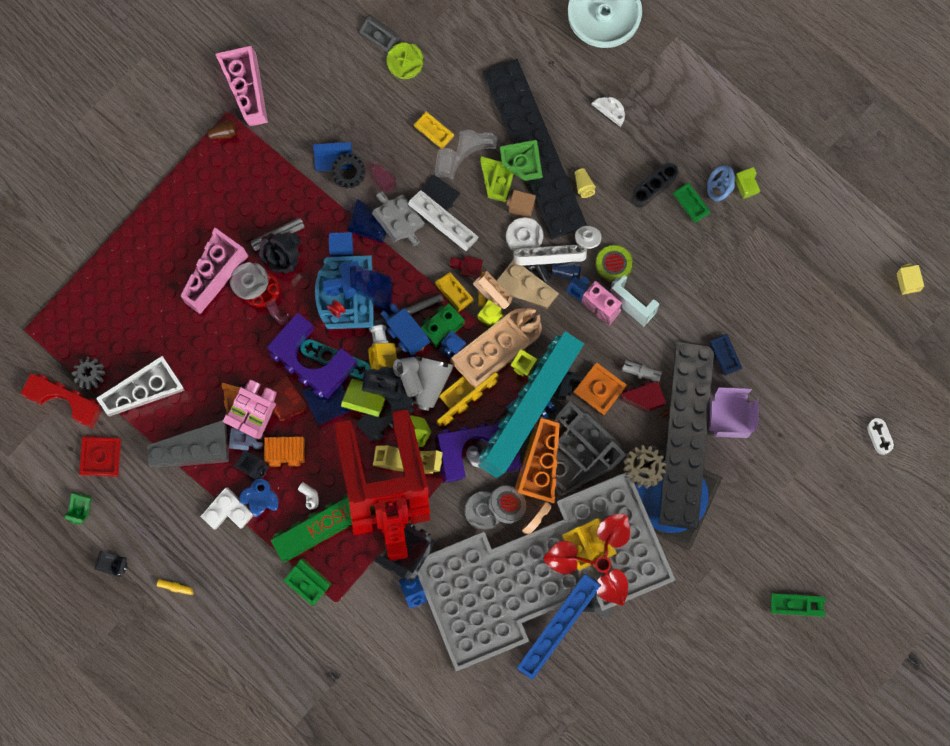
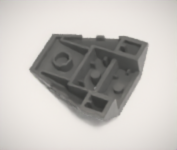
M569 401L556 416L555 421L560 424L555 492L561 497L612 470L627 453L608 430L589 412L574 402Z

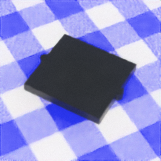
M435 175L431 177L426 185H423L421 190L446 211L453 207V203L460 195V192Z

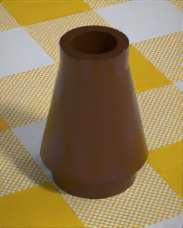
M226 120L209 128L208 135L210 140L233 138L234 135H237L234 121Z

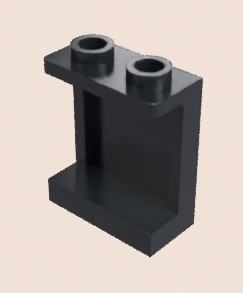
M408 523L405 524L404 528L408 557L390 561L386 551L384 557L377 555L374 562L382 568L413 582L435 541L430 538L431 534L424 529L418 531L415 529L416 526Z

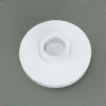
M584 226L576 231L575 241L583 248H595L601 242V233L592 226Z

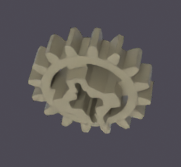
M644 445L640 446L639 449L635 447L632 449V452L630 451L626 455L628 458L624 460L627 466L623 470L628 471L626 478L631 477L632 484L638 482L639 488L643 484L645 488H649L651 485L654 487L663 479L661 475L666 473L662 469L666 463H661L664 457H658V450L653 452L652 446H649L647 449H645ZM644 465H645V466H646V465H649V466L646 467V468L640 469V468H641L642 466H644Z

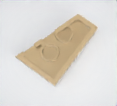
M513 261L497 280L512 298L524 300L529 304L548 309L559 295L557 291L525 267L517 265Z

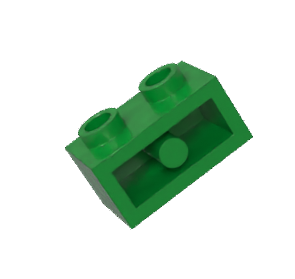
M450 303L447 306L442 305L437 309L436 315L433 318L429 317L421 324V329L435 349L441 345L443 339L451 331L455 333L465 325V320Z

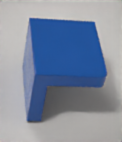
M352 232L329 234V253L331 257L353 256Z

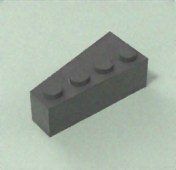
M222 420L147 445L148 465L151 468L229 462L227 424Z

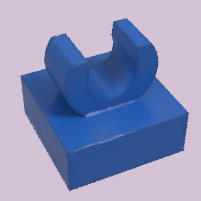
M585 276L581 280L574 277L566 291L581 302L584 293L589 289L587 284L590 280Z

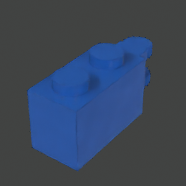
M393 303L390 307L396 315L390 318L385 311H382L380 314L386 320L389 326L387 331L392 338L395 339L397 337L400 341L398 345L404 352L408 351L413 356L429 344L430 341L407 310L403 308L399 311Z

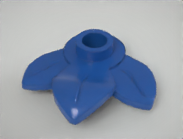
M264 479L255 480L251 487L244 489L240 495L239 502L241 504H249L250 511L254 517L262 514L266 507L273 511H276L278 508V497L270 490L269 483ZM261 485L264 487V490L259 491L257 487Z

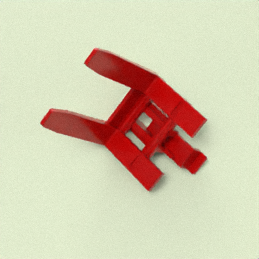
M408 410L393 412L394 431L404 477L369 484L365 481L356 435L351 421L335 423L336 441L349 499L353 535L373 532L372 524L377 523V528L381 529L382 533L384 532L388 559L390 561L408 557L404 535L405 524L409 523L408 517H410L411 524L430 521L428 484L414 425ZM406 499L409 500V509L407 507ZM392 502H396L397 511L386 512L385 504L388 503L389 506H393ZM370 506H375V515H371Z

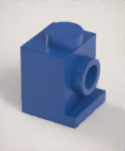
M451 331L441 342L439 350L451 360L454 355L466 347V343Z

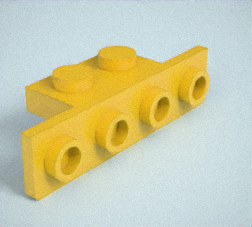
M496 372L492 374L476 389L463 376L443 392L439 398L449 408V411L437 420V425L439 427L442 424L446 426L454 419L452 417L457 412L460 414L467 409V404L472 399L474 401L478 400L483 395L482 391L487 387L491 389L498 382L496 380L498 379V374Z

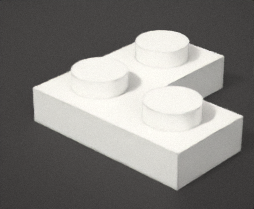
M227 487L200 517L215 530L227 517L239 528H243L254 515L246 504H241L239 502L240 499Z

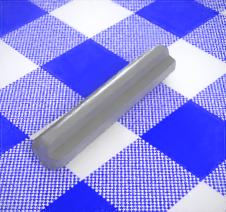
M297 218L252 240L251 245L257 251L260 249L263 236H268L270 233L274 235L280 233L285 236L289 232L293 233L304 228V224L300 218Z

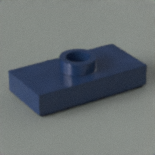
M727 334L709 341L724 376L743 368Z

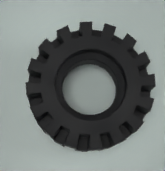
M346 153V155H339L340 157L336 158L335 162L332 163L331 173L334 181L340 187L346 189L359 186L366 174L364 163L355 154ZM346 164H351L356 169L355 175L351 178H345L341 174V169Z

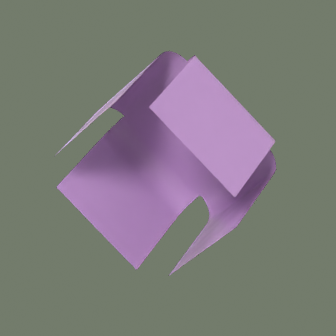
M718 388L715 394V401H712L711 395L708 430L714 431L715 437L748 438L752 432H755L758 428L759 396L755 402L747 403L748 394L752 389Z

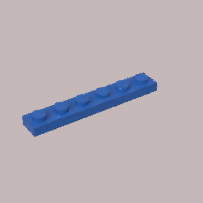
M585 573L517 667L518 670L530 679H534L602 584Z

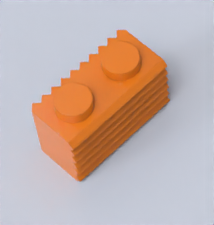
M266 437L264 446L265 463H269L271 467H279L281 463H289V466H300V463H305L304 437Z

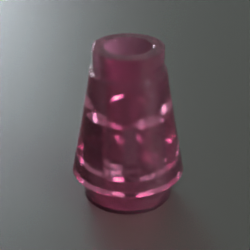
M381 164L373 167L372 172L380 189L384 190V192L393 190L397 185L396 178L382 167Z

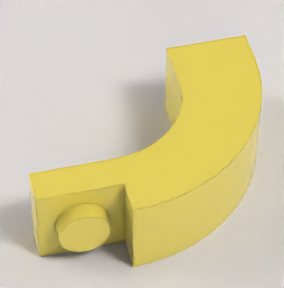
M389 445L376 446L374 466L404 472L398 448ZM420 451L425 474L440 472L443 452Z

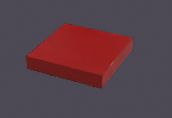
M82 437L79 475L119 477L122 439Z

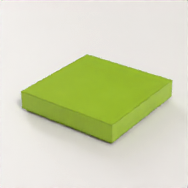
M352 378L341 406L379 417L385 397L362 391L363 381Z

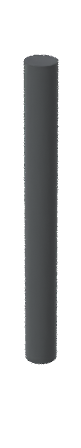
M439 294L405 309L409 314L442 302L443 298ZM392 313L389 316L392 318L396 314ZM383 317L374 321V326L387 324Z

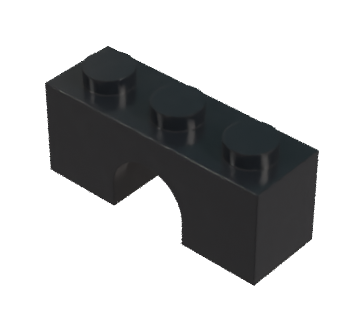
M403 388L399 400L385 397L386 402L391 407V412L388 416L379 418L366 414L356 423L358 429L371 443L381 441L386 436L385 432L388 429H394L393 412L408 410L409 415L414 412L415 402L411 397L407 396Z

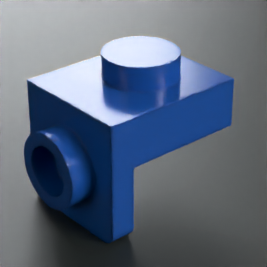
M416 575L413 582L404 578L398 580L409 608L420 606L422 603L427 602L418 575Z

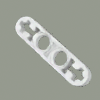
M579 245L521 248L514 251L513 262L517 265L580 262L586 259L587 248Z

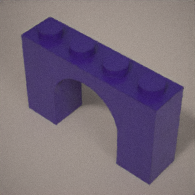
M297 313L267 347L270 352L269 356L276 362L280 360L284 364L283 367L290 374L296 373L301 383L305 386L309 384L314 388L312 391L320 398L324 396L328 400L358 365L357 361L341 348L326 366L320 369L303 367L297 361V352L300 345L313 332L314 328L309 321Z
M497 421L495 425L491 426L483 423L476 425L474 429H469V426L458 428L456 432H451L450 430L439 432V435L434 440L436 450L443 452L440 466L443 483L460 481L466 477L462 460L464 444L471 439H481L488 443L491 436L498 429L500 430L498 425L501 421ZM519 451L506 472L516 471L522 467Z

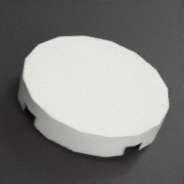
M527 217L518 218L507 227L506 242L512 251L521 248H535L542 245L543 230L535 220Z

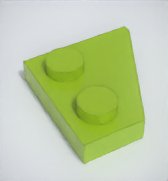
M481 156L480 162L488 198L506 202L514 174L503 167L502 162Z

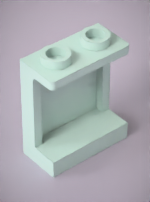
M627 276L617 277L611 284V294L622 302L621 308L644 327L657 313L659 303L653 299L645 307L624 289Z

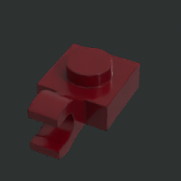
M465 256L464 261L451 257L449 268L462 270L461 276L478 279L483 260Z

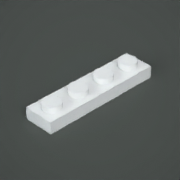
M420 190L409 201L408 205L465 251L479 238L423 191Z

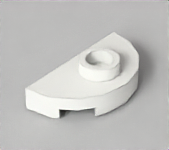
M604 97L597 98L592 102L596 109L618 126H622L625 112L623 105L617 99Z

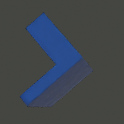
M351 142L313 144L316 171H331L332 163L335 162L336 158L340 157L339 155H346V153L352 155ZM346 164L341 170H351L353 165Z

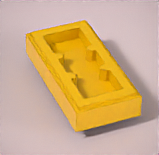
M427 111L414 124L416 129L440 149H443L454 137L450 130Z
M451 272L435 282L438 289L458 312L473 303L474 299Z

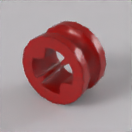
M335 299L332 300L331 305H327L328 310L336 318H340V314L346 312L345 308Z

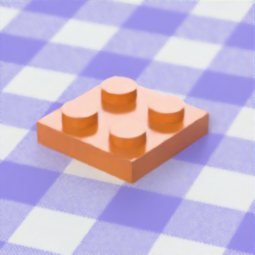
M596 362L574 390L573 394L604 416L627 385Z

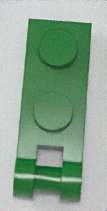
M772 593L770 614L825 617L824 604L826 603V597ZM811 603H816V610H811Z

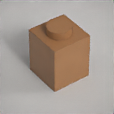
M514 190L513 195L508 196L506 206H509V213L531 218L536 195Z

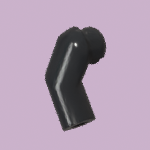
M544 264L525 265L530 272L536 270L543 282L551 279Z

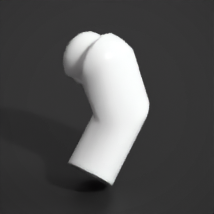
M470 446L466 452L467 458L474 467H479L477 466L480 462L478 459L480 455L478 449L475 446Z
M302 482L298 490L306 495V507L310 510L317 508L319 504L318 492Z

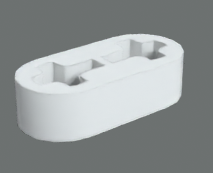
M879 418L871 420L867 429L874 448L879 454H888L893 449L894 444L887 425ZM874 423L881 425L879 429L880 435L877 430L872 429L875 425ZM881 438L884 443L889 445L886 447V450L879 446L882 443Z

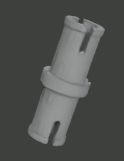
M625 360L622 369L623 372L636 375L639 379L645 378L654 382H659L662 371H657L646 367L645 364L639 365Z

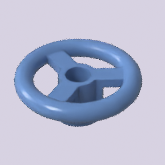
M720 165L709 176L707 193L714 201L725 199L735 187V175L730 166ZM720 171H723L721 176L717 179V181H714L716 175ZM712 188H719L721 195H715Z

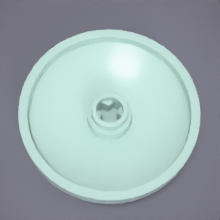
M570 0L568 5V20L574 33L585 43L600 48L616 47L628 41L636 33L642 17V4L640 0Z

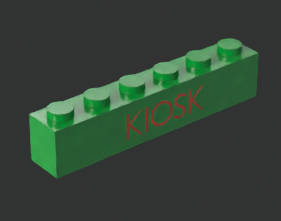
M348 494L342 497V501L338 503L332 502L325 506L326 510L310 514L308 520L303 523L301 521L294 523L287 532L280 531L273 536L274 539L271 542L283 563L352 525ZM370 506L371 514L375 512V506Z

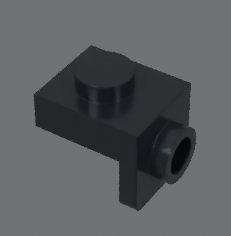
M100 551L94 570L121 577L127 569V558Z

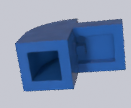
M358 261L339 264L341 278L323 281L325 296H337L340 293H344L345 299H349L357 294L361 287Z

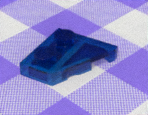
M357 199L347 231L383 243L386 231L372 214L373 211L361 200Z

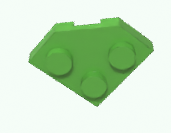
M537 140L500 146L503 167L524 181L543 178Z

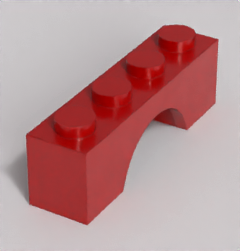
M32 373L30 374L20 393L24 398L41 406L46 401L54 398L67 400L72 408V419L93 430L103 410L97 400L91 397L87 400L82 397V393L74 389L70 392L65 389V385L57 381L53 384L48 381V377L40 373L37 376Z

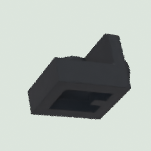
M567 372L561 381L558 399L565 401L567 395L571 396L573 385L569 384V382L580 384L582 377L578 376L577 373Z
M246 450L243 451L234 467L254 480L262 479L269 468L265 462Z

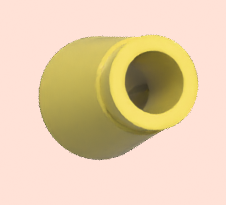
M577 170L575 177L578 194L582 198L594 195L596 186L586 170Z

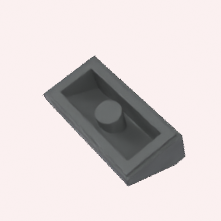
M368 16L359 30V33L387 53L401 37L373 16Z

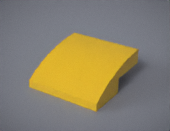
M597 518L562 535L564 541L571 542L576 546L578 550L576 557L593 560L596 555L604 553L606 541L600 540L597 536L598 526L602 522L601 518ZM608 544L607 556L609 558L617 554L615 548ZM576 560L578 571L592 566L589 563Z

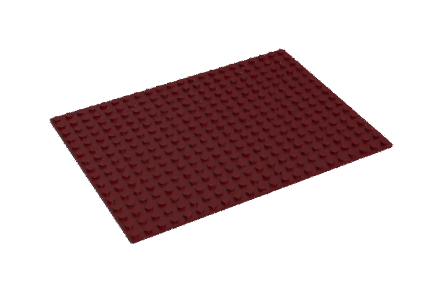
M227 112L214 126L226 120H233L237 135H234L233 138L210 140L207 133L26 326L25 332L71 373L77 371L74 368L75 364L81 365L79 359L86 362L87 357H90L91 361L96 358L98 364L102 363L104 366L102 370L106 372V375L100 377L104 381L103 383L97 382L98 388H95L94 385L91 387V390L98 396H101L163 356L185 391L118 413L152 443L224 420L227 412L224 405L225 398L222 383L245 388L248 381L253 380L261 384L258 390L260 396H262L266 387L280 395H285L290 391L287 387V384H289L307 410L304 411L301 407L302 405L298 404L288 411H292V413L283 417L282 421L273 410L263 432V441L257 440V442L263 443L262 449L258 450L249 446L248 450H246L265 462L264 446L266 437H304L305 463H300V466H289V463H281L279 467L269 466L265 476L262 477V479L269 483L270 490L278 497L277 510L273 511L266 507L262 514L258 517L253 516L246 524L275 550L271 542L275 534L280 531L287 532L294 523L298 521L303 523L308 520L310 514L326 510L325 506L332 502L338 503L342 501V497L347 494L336 441L335 423L351 421L356 435L366 483L404 477V472L373 465L376 446L389 445L398 448L394 429H388L385 432L386 436L381 441L371 443L356 425L366 413L341 406L352 378H356L348 376L327 400L324 396L322 398L317 396L312 391L314 388L309 384L305 386L301 383L296 373L290 374L283 367L284 364L280 360L276 362L269 356L270 352L267 347L293 317L299 313L314 328L306 340H314L338 351L342 348L352 357L360 359L370 366L368 348L373 344L372 332L369 330L371 327L327 329L318 313L315 285L318 272L325 264L324 259L331 257L329 253V234L352 232L353 256L372 255L374 321L382 318L380 314L382 311L387 312L388 315L392 314L393 311L390 305L393 303L400 311L403 308L441 294L442 302L410 314L421 328L424 320L429 317L433 318L436 315L437 309L442 305L447 306L450 301L432 281L235 116ZM300 218L304 228L295 232L302 241L301 245L297 248L300 255L297 258L299 261L298 265L295 266L293 272L275 273L269 270L268 265L271 262L268 261L266 264L262 262L259 256L260 249L255 251L251 241ZM214 228H217L244 248L248 257L242 264L247 262L260 264L268 273L277 278L280 284V292L273 303L265 307L251 306L245 299L238 297L234 293L230 285V279L201 314L184 302L181 294L191 274L194 273L197 267L196 264L201 259L205 251L204 248L213 235ZM465 309L458 312L465 320V325L456 331L455 334L467 346L487 331L488 328ZM386 329L387 341L395 343V348L398 347L399 339L397 337L393 339ZM431 343L424 347V351H418L413 356L408 351L404 352L403 350L396 354L398 359L416 358V356L421 357L420 361H422V358L447 363L446 367H448V364H452L450 359L439 350L441 345L435 349ZM300 345L297 352V361L303 367L320 369L325 366L304 357ZM312 345L305 347L307 353L310 351L316 352L317 355L315 357H318L321 348L316 351ZM324 352L322 359L329 361L333 355L331 352ZM513 359L497 372L498 379L496 380L498 382L491 389L488 387L482 391L483 395L478 400L474 401L472 399L467 404V409L459 414L457 412L452 416L454 419L446 426L442 424L439 427L437 425V420L449 411V408L439 397L434 407H429V411L417 408L418 404H415V410L410 415L424 418L432 431L424 447L419 446V450L437 451L434 438L439 435L440 431L450 430L451 432H456L458 428L469 426V429H474L476 425L487 423L488 426L494 425L506 411V407L518 397L521 388L529 381L528 376H521L514 371L515 368L511 367ZM454 365L440 395L463 377ZM362 367V369L355 368L359 371V375L366 371L365 367ZM90 370L86 372L88 377L91 376ZM386 400L379 418H384L391 412V407ZM228 424L229 462L179 467L214 498H217L228 487L240 499L242 491L251 487L255 480L234 467L244 450L229 448L231 428L234 427ZM471 439L464 444L462 460L467 456L468 448L475 446L481 439ZM441 470L440 472H433V474H425L429 498L443 483ZM302 482L318 492L319 504L317 508L310 510L306 507V495L298 490ZM259 485L257 489L263 491L264 487ZM406 499L407 507L409 509V500ZM392 502L393 506H389L386 503V512L397 511L396 502ZM376 523L372 524L373 532L353 535L351 525L288 562L295 567L300 559L303 558L332 583L324 594L337 603L370 567L377 555H380L386 548L384 532L382 533V530L377 528Z

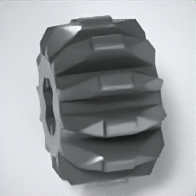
M87 357L86 362L79 359L81 365H74L77 371L72 372V375L76 377L73 381L76 384L79 383V387L82 389L86 386L88 390H91L92 385L98 388L97 382L103 383L104 381L100 376L106 375V372L102 370L103 364H98L96 358L91 361V358ZM88 370L91 371V372H90L91 376H89V377L87 376V373H86Z

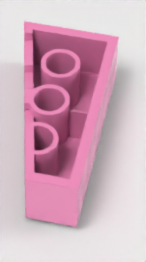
M252 46L215 54L245 121L249 126L268 123L257 54Z
M214 228L213 235L210 241L207 242L204 248L205 251L201 259L198 260L197 267L194 273L191 274L181 294L184 302L199 314L203 312L232 277L233 271L239 265H242L248 257L243 247L217 228Z

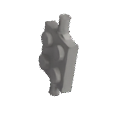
M383 191L378 193L376 197L381 201L382 206L374 209L372 214L392 241L396 242L400 239L408 238L413 246L418 245L420 240H418L414 232L422 228L425 223L417 212L408 205L409 202L405 196L401 195L395 199L388 200Z

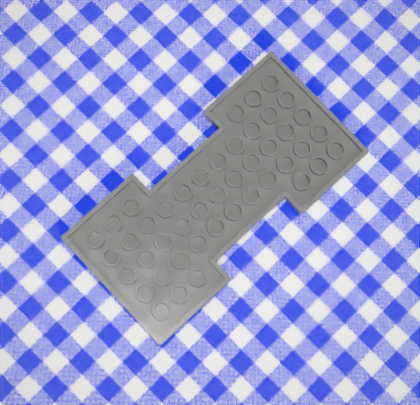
M628 472L557 501L564 520L492 549L485 532H482L427 556L417 575L456 672L530 642L522 623L560 608L585 573L596 581L599 577L605 575L599 572L594 565L580 571L576 569L572 573L561 574L551 569L543 559L544 555L554 544L564 541L563 534L597 518H601L603 521L614 514L628 515L631 530L629 541L624 546L615 548L617 554L609 557L611 568L608 570L609 573L613 569H619L625 574L628 581L626 601L676 581L634 483H631V477L626 478ZM596 592L595 595L602 611L618 605L603 600Z

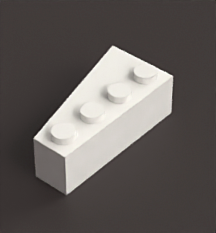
M161 356L96 399L106 414L112 416L185 390L163 356Z

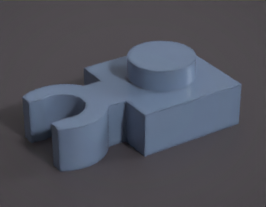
M231 428L229 448L248 450L249 446L260 450L263 443L257 442V440L263 441L264 434H262L261 439H257L238 429Z

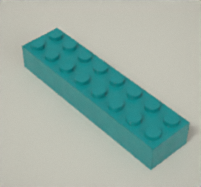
M566 331L561 335L557 334L547 346L549 350L537 362L540 366H537L529 375V381L518 393L520 398L518 397L508 409L510 414L508 413L498 425L500 430L498 429L489 439L488 443L491 445L487 446L479 455L478 459L480 462L477 466L495 478L500 477L506 472L582 349L583 342Z

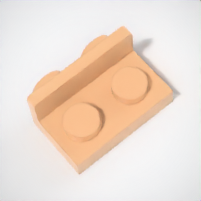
M485 271L473 283L487 300H490L500 308L505 309L510 305L512 297L488 271Z

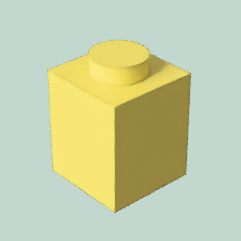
M906 264L901 266L896 274L902 295L921 291L924 283L919 265Z

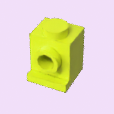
M488 300L478 314V321L491 328L504 315L501 313L499 306Z
M520 349L511 367L515 368L514 371L517 374L529 377L537 364V358Z

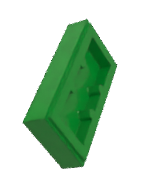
M689 182L673 192L674 197L694 224L710 214V210Z

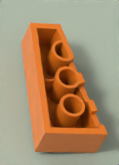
M542 416L538 418L534 425L515 485V490L518 493L555 503L554 495L560 424L557 421Z

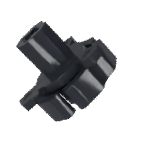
M289 232L285 236L280 233L276 235L270 233L261 239L259 256L264 264L268 261L271 262L268 265V269L275 273L293 272L295 266L299 263L297 258L300 255L297 248L301 245L302 241L295 232Z

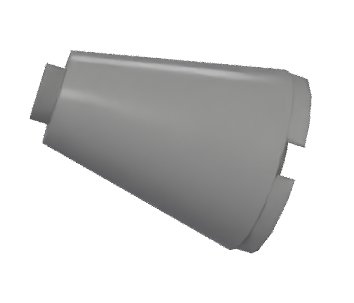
M416 356L419 363L417 373L424 391L415 395V404H418L417 408L429 411V407H434L453 369V365L448 364V367H446L447 363L422 358V361H420L421 357Z

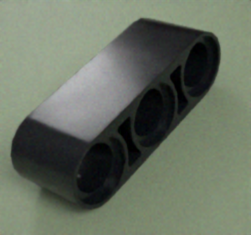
M666 163L637 186L632 195L633 205L639 208L646 206L673 184L678 174L677 166L674 163ZM669 170L674 175L669 177L664 172ZM656 182L660 187L653 188L650 183ZM643 194L645 199L639 200L636 195Z

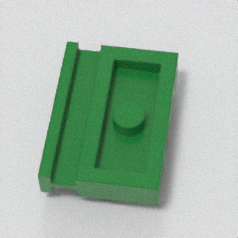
M303 558L300 559L299 563L284 579L285 583L312 606L316 605L332 585L331 582Z

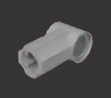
M415 357L395 360L393 370L397 376L401 377L407 396L412 397L422 393L424 390L417 373L419 370L417 359Z

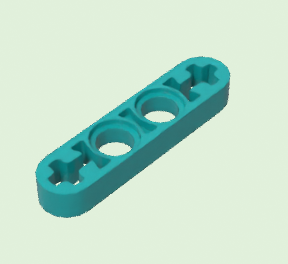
M310 339L305 340L301 344V352L304 357L325 366L331 360L324 361L322 354L327 351L331 352L333 358L339 352ZM312 345L316 351L321 348L318 357H315L317 355L316 352L310 351L307 353L305 347ZM353 357L357 361V368L362 369V367H365V370H371L368 363ZM354 369L349 376L363 380L364 373L359 375V371Z

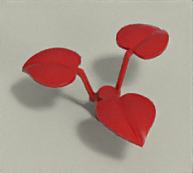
M614 514L605 518L599 524L597 536L600 540L606 542L604 544V553L596 555L593 560L576 557L578 553L576 546L568 541H560L554 544L544 555L545 563L551 569L561 574L574 572L577 569L576 560L594 565L599 572L605 574L597 580L602 584L597 594L605 601L623 606L628 594V581L625 574L619 569H613L608 573V570L611 568V561L607 556L608 544L614 548H619L629 541L631 530L628 515Z

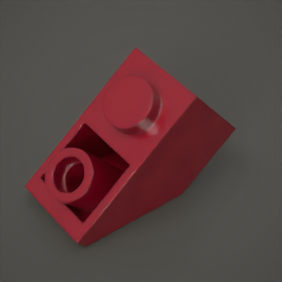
M652 380L641 384L642 387L636 389L635 387H630L623 390L624 393L620 397L623 402L644 412L664 407L666 404L659 382L653 383Z

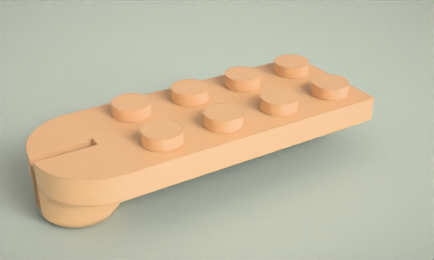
M519 308L511 311L454 355L450 362L476 389L492 374L497 373L517 356L520 349L525 351L538 340L542 331L540 314L535 317L533 322L526 324L534 317L535 309Z

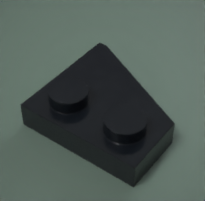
M387 366L379 370H366L363 374L362 391L399 400L402 393V379L394 373L393 367L388 368Z

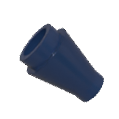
M576 262L554 263L552 274L570 280L574 277L579 279L581 264Z

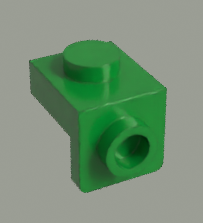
M74 491L71 494L69 509L64 519L70 520L73 524L83 523L89 516L92 496Z

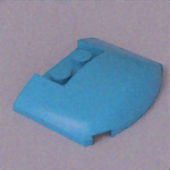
M372 255L326 257L324 259V266L318 272L315 285L318 313L326 328L374 327ZM358 261L361 287L357 294L349 299H345L344 293H340L337 296H325L323 281L341 278L339 264ZM334 299L346 310L344 314H340V318L332 315L327 308V305H331Z

